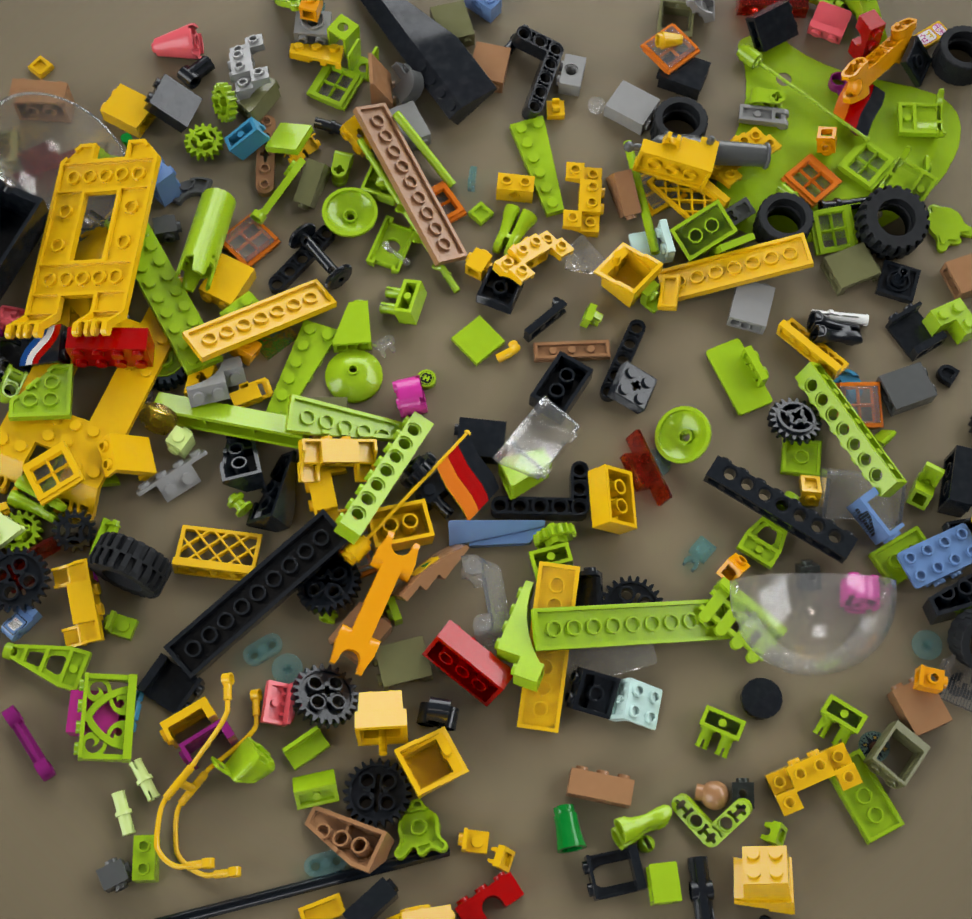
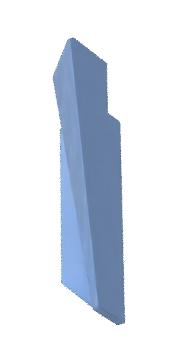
M449 520V546L468 543L470 548L530 545L533 541V535L540 531V529L545 528V520Z

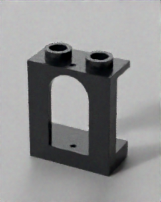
M637 844L630 845L624 850L618 849L584 857L585 861L582 862L584 875L588 874L590 881L587 884L588 894L590 897L593 896L594 901L647 889ZM623 860L629 861L633 881L608 887L596 885L593 873L596 867Z

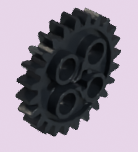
M16 546L15 552L7 548V554L4 555L0 551V575L7 573L6 578L0 581V611L4 608V611L9 613L12 609L15 614H18L19 608H21L26 613L27 606L34 609L33 603L35 601L41 604L40 596L47 597L43 591L44 589L48 590L51 588L46 584V582L52 581L49 576H46L51 573V570L46 568L48 563L42 561L43 557L41 555L36 556L35 550L29 553L28 548L25 547L21 552L20 548ZM24 562L25 567L17 570L18 565ZM8 565H11L13 572L18 577V581L26 591V595L22 594L20 587L15 583L14 577L7 568ZM35 579L34 585L27 587L28 581ZM16 590V595L8 598L9 592Z
M337 555L298 589L299 593L297 596L308 612L311 610L314 615L319 613L323 617L325 612H327L331 616L334 610L339 614V608L342 607L344 610H347L346 604L353 605L351 599L358 598L355 591H361L359 584L362 583L360 578L362 575L356 564L351 565L343 557L340 558Z
M628 576L627 581L620 577L619 584L613 580V588L608 585L606 586L608 593L603 592V598L605 599L603 600V605L632 603L637 593L640 594V597L636 603H640L643 600L662 602L663 598L656 597L660 592L659 590L652 591L654 584L646 586L647 579L640 583L639 576L636 577L635 581H632L631 576ZM628 591L632 594V598L626 600L622 598L621 593Z
M323 663L320 664L318 669L313 664L311 669L306 667L303 673L300 672L297 678H295L290 691L293 693L290 699L295 701L293 704L294 708L299 707L296 714L303 713V721L309 718L311 726L317 722L318 728H321L322 724H325L327 729L330 728L331 724L337 728L340 723L344 725L347 720H350L357 709L356 706L359 700L356 698L359 693L354 692L357 686L350 685L352 678L346 679V672L340 674L339 667L334 671L330 664L327 669L324 668Z
M371 758L370 765L362 762V769L355 766L356 774H348L351 781L344 782L349 789L343 790V793L348 795L343 801L344 803H350L345 808L347 811H352L350 814L352 819L358 816L357 821L359 822L365 820V824L370 825L373 823V826L376 828L378 823H381L383 828H386L387 821L394 825L393 818L396 817L401 820L399 813H407L404 805H411L407 798L413 797V794L407 790L411 789L412 786L410 783H406L408 778L406 775L403 776V769L401 768L397 771V763L390 766L389 759L383 764L381 758H379L377 763L374 764ZM381 775L379 783L381 793L378 795L379 808L375 812L376 797L374 794L377 793V776ZM367 778L373 779V783L370 786H364L363 781ZM387 779L395 781L391 787H385L384 782ZM369 799L372 801L369 807H361V803L364 800ZM384 801H393V805L390 808L382 807Z

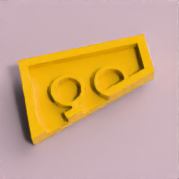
M291 43L289 50L290 59L308 63L317 61L320 62L321 66L331 64L335 65V69L341 70L344 56L342 45Z

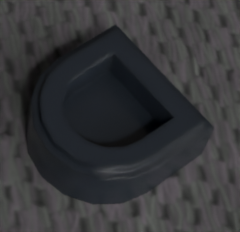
M942 365L936 372V378L940 383L950 388L960 370L951 365Z

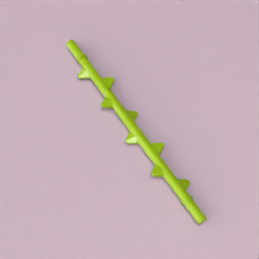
M363 138L358 139L357 143L365 154V158L369 160L379 176L375 184L386 187L397 204L395 211L405 216L416 233L412 239L413 243L423 244L379 160L375 158L374 152L370 150ZM433 263L432 269L440 271L443 279L447 281L454 294L458 293L461 289L445 264L435 266Z

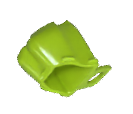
M249 736L238 746L225 764L213 756L210 758L215 768L231 777L236 783H256L275 770V763L271 758V754L260 743L255 742Z

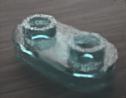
M275 633L267 634L244 649V660L250 666H258L277 655L282 650L283 642L279 635ZM270 643H276L274 648H269ZM253 653L258 654L256 659H251Z
M333 850L311 855L304 863L305 872L312 878L342 871L347 866V863ZM339 857L341 859L339 865L333 864L334 858ZM314 863H318L320 865L317 871L312 870V865Z

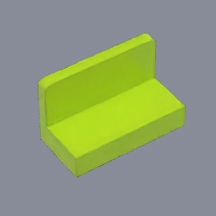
M316 725L285 746L282 751L296 771L331 746L320 728H318V725Z
M334 769L292 778L297 810L340 801Z

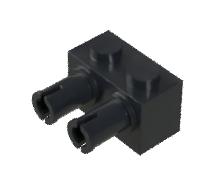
M436 471L415 491V498L417 500L425 498L428 511L435 507L445 519L449 518L448 515L451 516L455 510L443 500L447 495H450L452 498L453 496L445 487L439 472Z

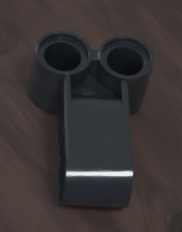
M430 697L429 702H420L416 723L425 727L441 728L445 726L447 731H455L459 709L451 706V700Z

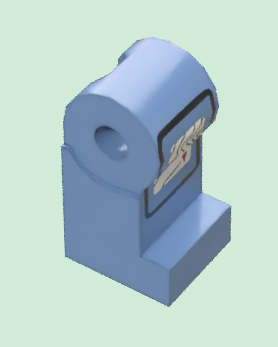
M27 606L26 613L19 608L18 614H14L4 622L0 629L1 632L12 642L19 640L43 617L35 608L32 609L30 606Z

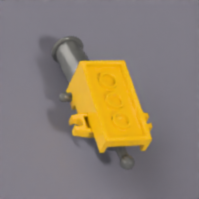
M665 131L664 134L656 136L652 141L643 139L642 144L627 141L624 144L626 152L639 151L635 157L633 171L699 191H703L713 172L714 165L762 167V169L766 170L771 161V145L769 142H765L763 145L716 140L713 135L699 138L696 135H672L673 132Z

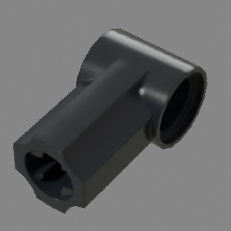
M203 56L191 66L185 65L180 68L177 77L188 88L195 89L200 84L201 79L214 70L215 66L208 56Z

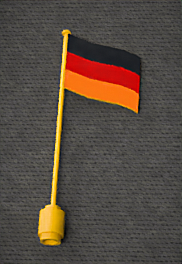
M469 430L464 431L462 437L367 537L362 535L354 545L349 543L343 549L344 552L341 555L349 564L359 563L372 549L369 539L436 469L445 487L461 507L466 520H471L499 490L493 473L477 453L469 437L471 435Z

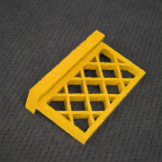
M651 177L646 182V186L685 219L700 211L694 210L693 204H703L704 208L706 204H711L719 199L724 209H727L731 200L710 180H708L703 191L693 188H680L679 184H677V187H667L666 180ZM656 180L664 181V187H657L653 183ZM667 192H677V199L669 198ZM680 192H690V199H680ZM693 193H700L703 195V199H693ZM680 203L690 204L691 210H683Z
M183 525L176 554L172 560L173 571L176 574L240 581L257 566L263 535ZM187 531L195 532L198 536L190 542L185 538ZM209 534H213L218 539L208 544L204 538ZM228 537H235L237 542L228 546L224 540ZM249 539L257 540L256 545L250 549L244 544ZM201 540L206 547L196 552L192 545ZM221 542L226 549L216 554L212 548ZM241 545L245 552L237 557L232 550ZM187 548H190L194 553L188 558L181 557V553ZM208 550L214 556L209 560H202L200 555ZM227 553H230L234 558L228 563L222 562L220 559ZM249 555L253 559L252 566L243 565L240 560Z

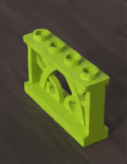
M85 672V678H80L79 691H83V699H78L77 712L82 713L81 721L76 720L75 731L76 734L80 735L79 742H74L73 755H78L77 761L131 762L138 674L121 675ZM95 682H101L106 686L108 693L104 694L102 689L97 687L99 692L93 695L90 687ZM109 682L128 683V686L112 690ZM88 698L90 701L94 703L86 711ZM116 698V702L119 700L124 701V706L117 708L113 699ZM109 701L112 710L121 716H125V720L111 725L106 734L98 727L93 719V715ZM86 722L92 732L84 735ZM115 728L121 729L122 734L120 736L114 733L113 738L110 737ZM89 739L94 740L92 747L97 746L100 740L104 742L101 749L95 753L89 752L85 744ZM107 745L122 750V754L103 753Z

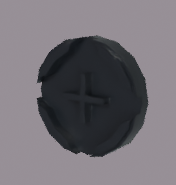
M766 678L750 680L743 687L740 695L744 711L749 716L758 720L773 717L780 710L783 702L779 687L773 681Z

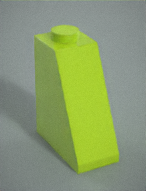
M358 299L348 303L332 341L334 353L350 349L372 350L368 300Z
M544 450L499 458L498 474L510 500L515 499L549 477V469L552 468L551 459L546 456Z

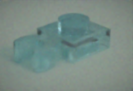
M701 535L688 551L692 556H687L682 565L685 566L687 562H692L694 566L691 572H694L699 565V561L705 564L717 547Z

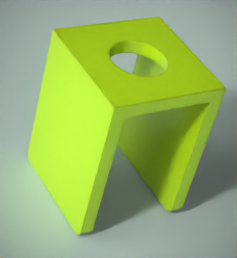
M340 14L327 28L328 45L336 44L341 39L343 41L344 57L347 59V54L356 39H360L359 25L343 14ZM344 24L348 26V29L346 31L344 28Z
M357 38L347 54L348 69L361 74V76H364L365 81L370 82L368 58L361 56L360 39ZM375 46L372 54L379 60V47ZM366 65V72H361L359 67Z
M677 862L649 864L645 871L650 906L681 902L682 894Z

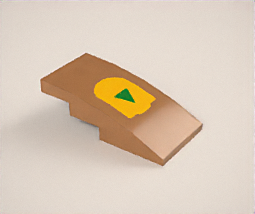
M455 544L432 554L414 568L408 582L399 581L394 587L391 597L394 596L397 600L408 602L417 589L427 590L436 578L445 580L470 547Z

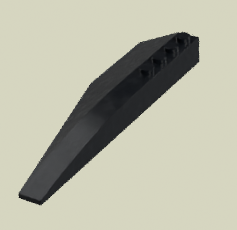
M361 0L412 70L421 72L424 79V87L446 116L458 125L498 89L457 36L407 0Z

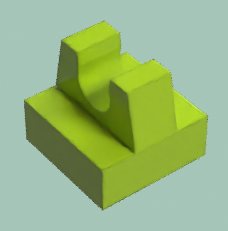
M593 303L588 305L580 326L587 328L589 324L599 325L604 314L596 311L598 305Z
M765 822L764 826L770 829V834H761L760 838L772 846H783L788 828L782 822Z

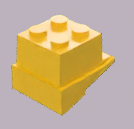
M622 242L593 273L602 278L601 286L630 308L641 297L644 289L661 273L663 263Z
M402 690L359 693L358 711L355 712V734L358 746L379 745V755L386 756L387 745L408 743L407 710L403 709Z
M445 726L394 750V754L418 799L469 772Z
M787 846L742 847V858L733 857L734 904L794 915L792 857L788 855Z

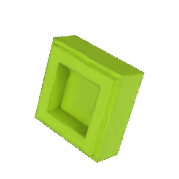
M480 201L468 211V216L481 227L494 216V212Z

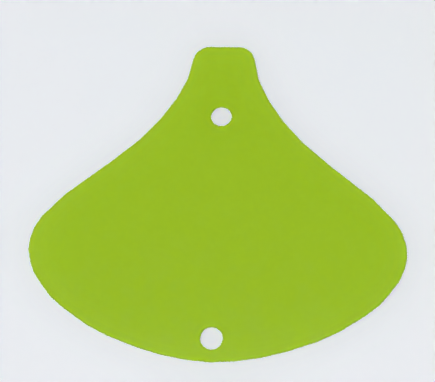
M751 36L741 39L738 43V49L744 43L754 47ZM787 41L766 52H761L763 54L762 63L778 74H789L793 85L831 112L834 111L839 95L828 88V82L834 72H842V70L825 65L806 56ZM743 63L746 75L745 104L749 105L751 90L754 87L778 89L785 94L782 108L789 111V117L787 118L788 128L786 130H780L777 127L739 123L735 135L739 136L743 132L747 133L756 126L766 136L770 134L782 147L781 150H777L771 155V161L766 170L762 169V167H740L738 171L743 175L742 180L735 182L730 189L717 181L716 186L731 198L728 208L747 197L756 211L755 214L735 225L738 230L747 234L753 233V223L762 202L770 195L779 193L776 189L782 183L781 178L809 154L814 155L843 181L839 187L823 199L824 201H831L834 198L845 200L867 197L878 189L882 181L871 192L837 168V165L862 137L853 134L848 127L790 86L780 85L776 81V76L763 67L759 66L752 69ZM876 79L872 84L885 92V98L872 122L868 134L870 136L869 141L895 158V160L898 159L907 145L912 147L907 157L909 159L923 160L926 155H930V162H932L930 173L939 178L935 184L936 186L946 174L959 148L961 125L956 110L943 99V130L947 132L943 138L898 136V102L935 103L937 95L912 86ZM832 80L837 85H843L840 80ZM819 126L837 127L836 152L829 156L817 153L816 138ZM865 149L859 157L868 161L874 154ZM876 157L870 164L879 169L885 161ZM855 160L849 168L858 173L864 165ZM810 165L802 169L811 178L817 174ZM867 167L861 173V176L869 180L875 172ZM800 172L793 176L802 186L808 182ZM821 175L814 180L823 189L830 185ZM812 183L805 188L814 197L821 193ZM818 204L811 208V210H818ZM857 209L852 210L853 220ZM882 210V217L878 219V222L883 227L898 219L899 216L892 211ZM842 213L832 214L834 228L844 226ZM773 215L767 218L770 225L777 231L783 233L798 231L795 222L786 216ZM820 216L821 230L831 229L829 216ZM845 230L835 231L836 239L846 238ZM811 231L806 240L807 242H813ZM832 232L822 234L823 241L833 240Z

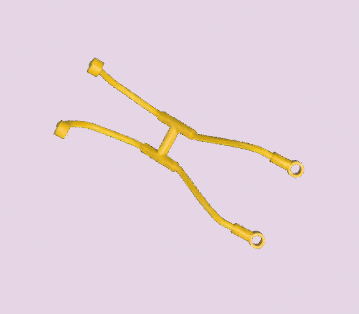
M232 672L221 675L223 700L225 701V711L221 720L191 764L186 766L163 794L155 823L154 848L159 858L173 869H187L202 878L241 877V867L239 866L214 870L210 873L198 870L214 869L215 858L209 857L187 862L180 854L178 841V822L182 806L186 805L207 779L209 772L215 768L213 763H211L197 776L193 783L186 781L229 716L230 701H232V685L235 681ZM261 689L250 690L252 716L254 717L252 729L237 744L218 758L221 762L233 754L238 746L248 736L252 737L258 729L260 701L263 699ZM179 788L186 791L178 800L174 812L173 848L174 854L181 864L169 860L162 852L159 844L164 807Z

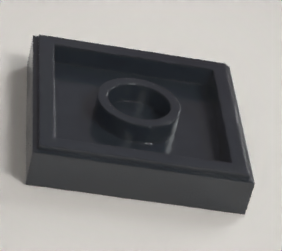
M916 35L911 37L900 63L914 86L920 87L930 67L932 58Z

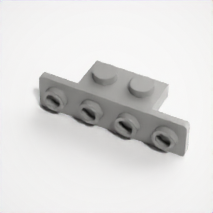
M199 448L192 451L188 459L176 461L172 464V469L167 472L166 470L160 471L155 475L156 479L151 482L148 480L137 486L138 490L135 492L138 496H141L157 486L168 503L201 482L191 464L207 455V451L204 449L200 450Z

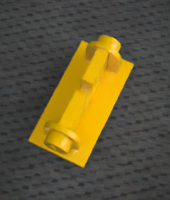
M316 133L309 137L298 155L284 154L283 157L289 156L288 161L291 164L293 160L297 162L300 157L306 158L303 153L304 150L308 156L318 150L321 143L318 139L315 140L313 138Z

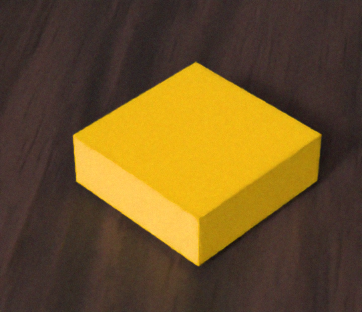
M41 55L28 66L29 71L40 79H43L55 69L53 64Z

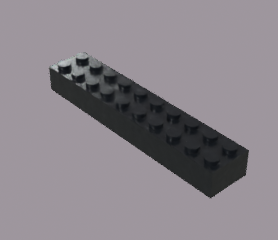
M322 509L163 648L188 677L195 680L343 551L350 542L334 532L337 524Z

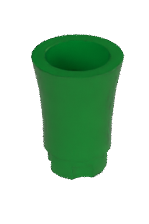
M563 804L553 808L557 853H571L585 849L587 846L582 836L574 804Z

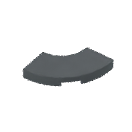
M193 177L190 180L181 182L179 187L181 194L178 198H174L171 203L181 206L185 200L201 196L202 192L212 186L213 180Z

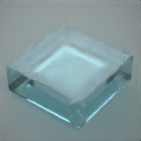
M471 166L469 170V192H475L476 166Z

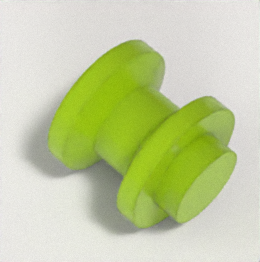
M234 492L228 498L227 506L230 509L235 508L237 510V517L244 516L253 506L251 501L245 502L243 500L244 494L242 492Z

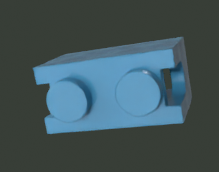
M251 116L224 138L229 152L241 160L246 159L270 140L269 135L263 132L266 130L265 126Z

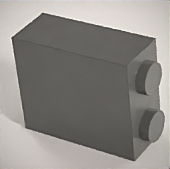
M921 362L883 374L876 380V382H880L881 398L891 417L931 403L938 395L935 385L931 383L928 372Z

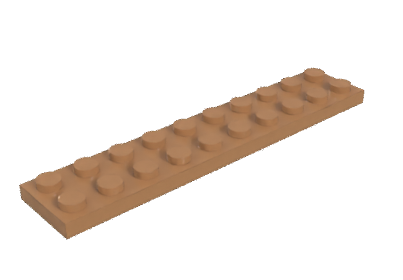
M386 103L355 107L353 113L435 266L466 259L468 255Z

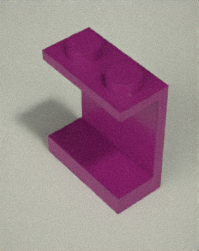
M221 718L178 744L181 748V751L178 753L186 765L191 764L194 759L191 753L205 744ZM226 720L216 738L224 733L233 747L239 740ZM197 764L194 767L195 770L199 768Z

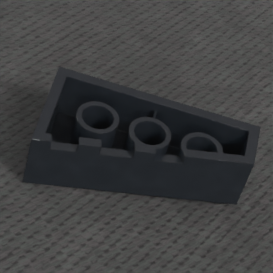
M972 573L962 577L956 583L947 586L927 599L922 608L930 625L954 619L959 613L961 614L964 610L972 608Z

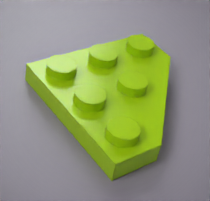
M53 364L43 376L37 377L25 387L26 390L20 395H15L9 401V420L71 419L74 382L73 364Z

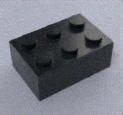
M560 351L531 393L529 405L562 424L591 381L593 369Z
M956 445L944 459L943 469H945V473L941 481L937 513L961 518L972 507V448Z

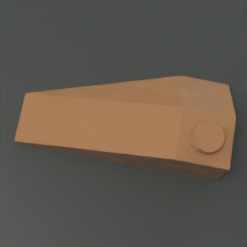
M319 806L312 808L305 822V825L347 864L369 874L386 861L395 842L390 834L384 830Z

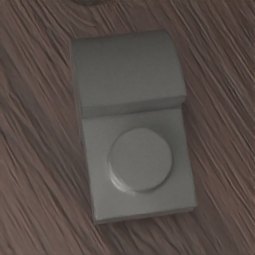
M395 62L392 68L401 80L392 91L402 104L412 100L415 103L424 88L423 76L421 72L412 70L407 63Z

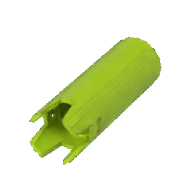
M208 188L202 192L175 273V278H177L181 270L184 271L182 288L186 291L193 293L200 279L206 278V291L211 287L236 206L235 198L224 189Z

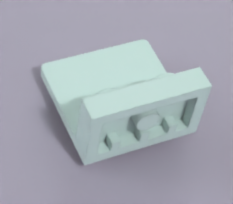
M667 219L659 220L658 226L655 228L660 253L657 255H651L645 231L629 234L628 239L631 247L643 254L652 256L662 263L673 262L676 250Z
M634 678L621 679L612 713L608 720L614 722L629 721L655 730L661 704L662 689Z

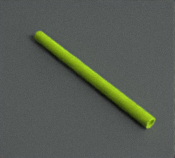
M625 151L629 169L632 170L636 157L635 151ZM632 170L651 255H657L660 253L641 175L640 172Z

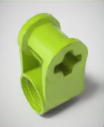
M754 87L751 90L749 105L774 107L776 105V108H782L785 94L778 89Z
M335 150L331 166L332 183L335 186L342 187L347 184L350 170L353 166L354 153Z
M12 364L7 366L0 384L1 403L8 404L11 398L15 395L18 396L28 376L27 371L22 372L14 368ZM4 389L9 390L12 396L7 395Z

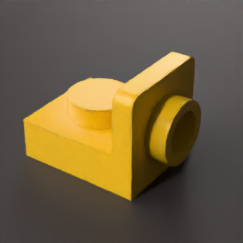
M800 475L799 501L804 506H819L822 495L820 476Z
M464 827V832H459L458 846H462L461 852L487 855L489 832L470 830Z

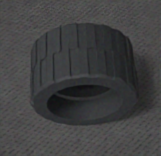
M965 25L954 26L946 30L941 36L932 54L931 66L934 73L946 83L954 86H966L972 84V62H963L956 59L949 50H961L972 58V27Z
M676 96L664 100L658 105L654 114L650 131L651 141L656 136L669 131L664 123L671 120H681L688 123L694 132L687 135H696L699 138L705 137L708 127L706 110L696 100L688 97Z
M788 192L772 194L762 202L754 220L753 233L756 238L755 240L758 244L803 232L807 240L814 222L813 211L810 205L796 194ZM773 215L786 216L795 222L798 231L793 233L777 231L770 225L767 218Z
M972 608L966 609L956 616L948 630L947 638L949 650L954 658L972 669V654L970 652Z

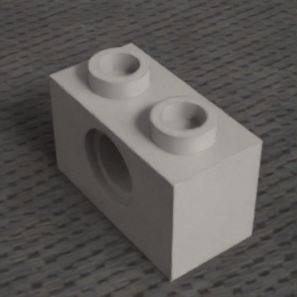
M565 54V59L560 61L559 71H562L561 75H557L556 86H559V94L579 97L586 57Z

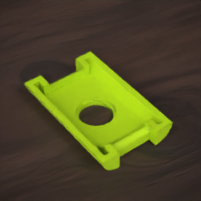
M386 215L367 256V264L372 267L377 264L391 269L392 274H398L412 244V239L416 234L412 227L407 228L394 223V217ZM390 241H395L399 243L400 249L396 253H389L385 248L386 244Z

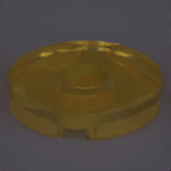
M147 403L139 413V420L145 424V428L158 435L171 433L174 427L179 424L176 413L160 403Z

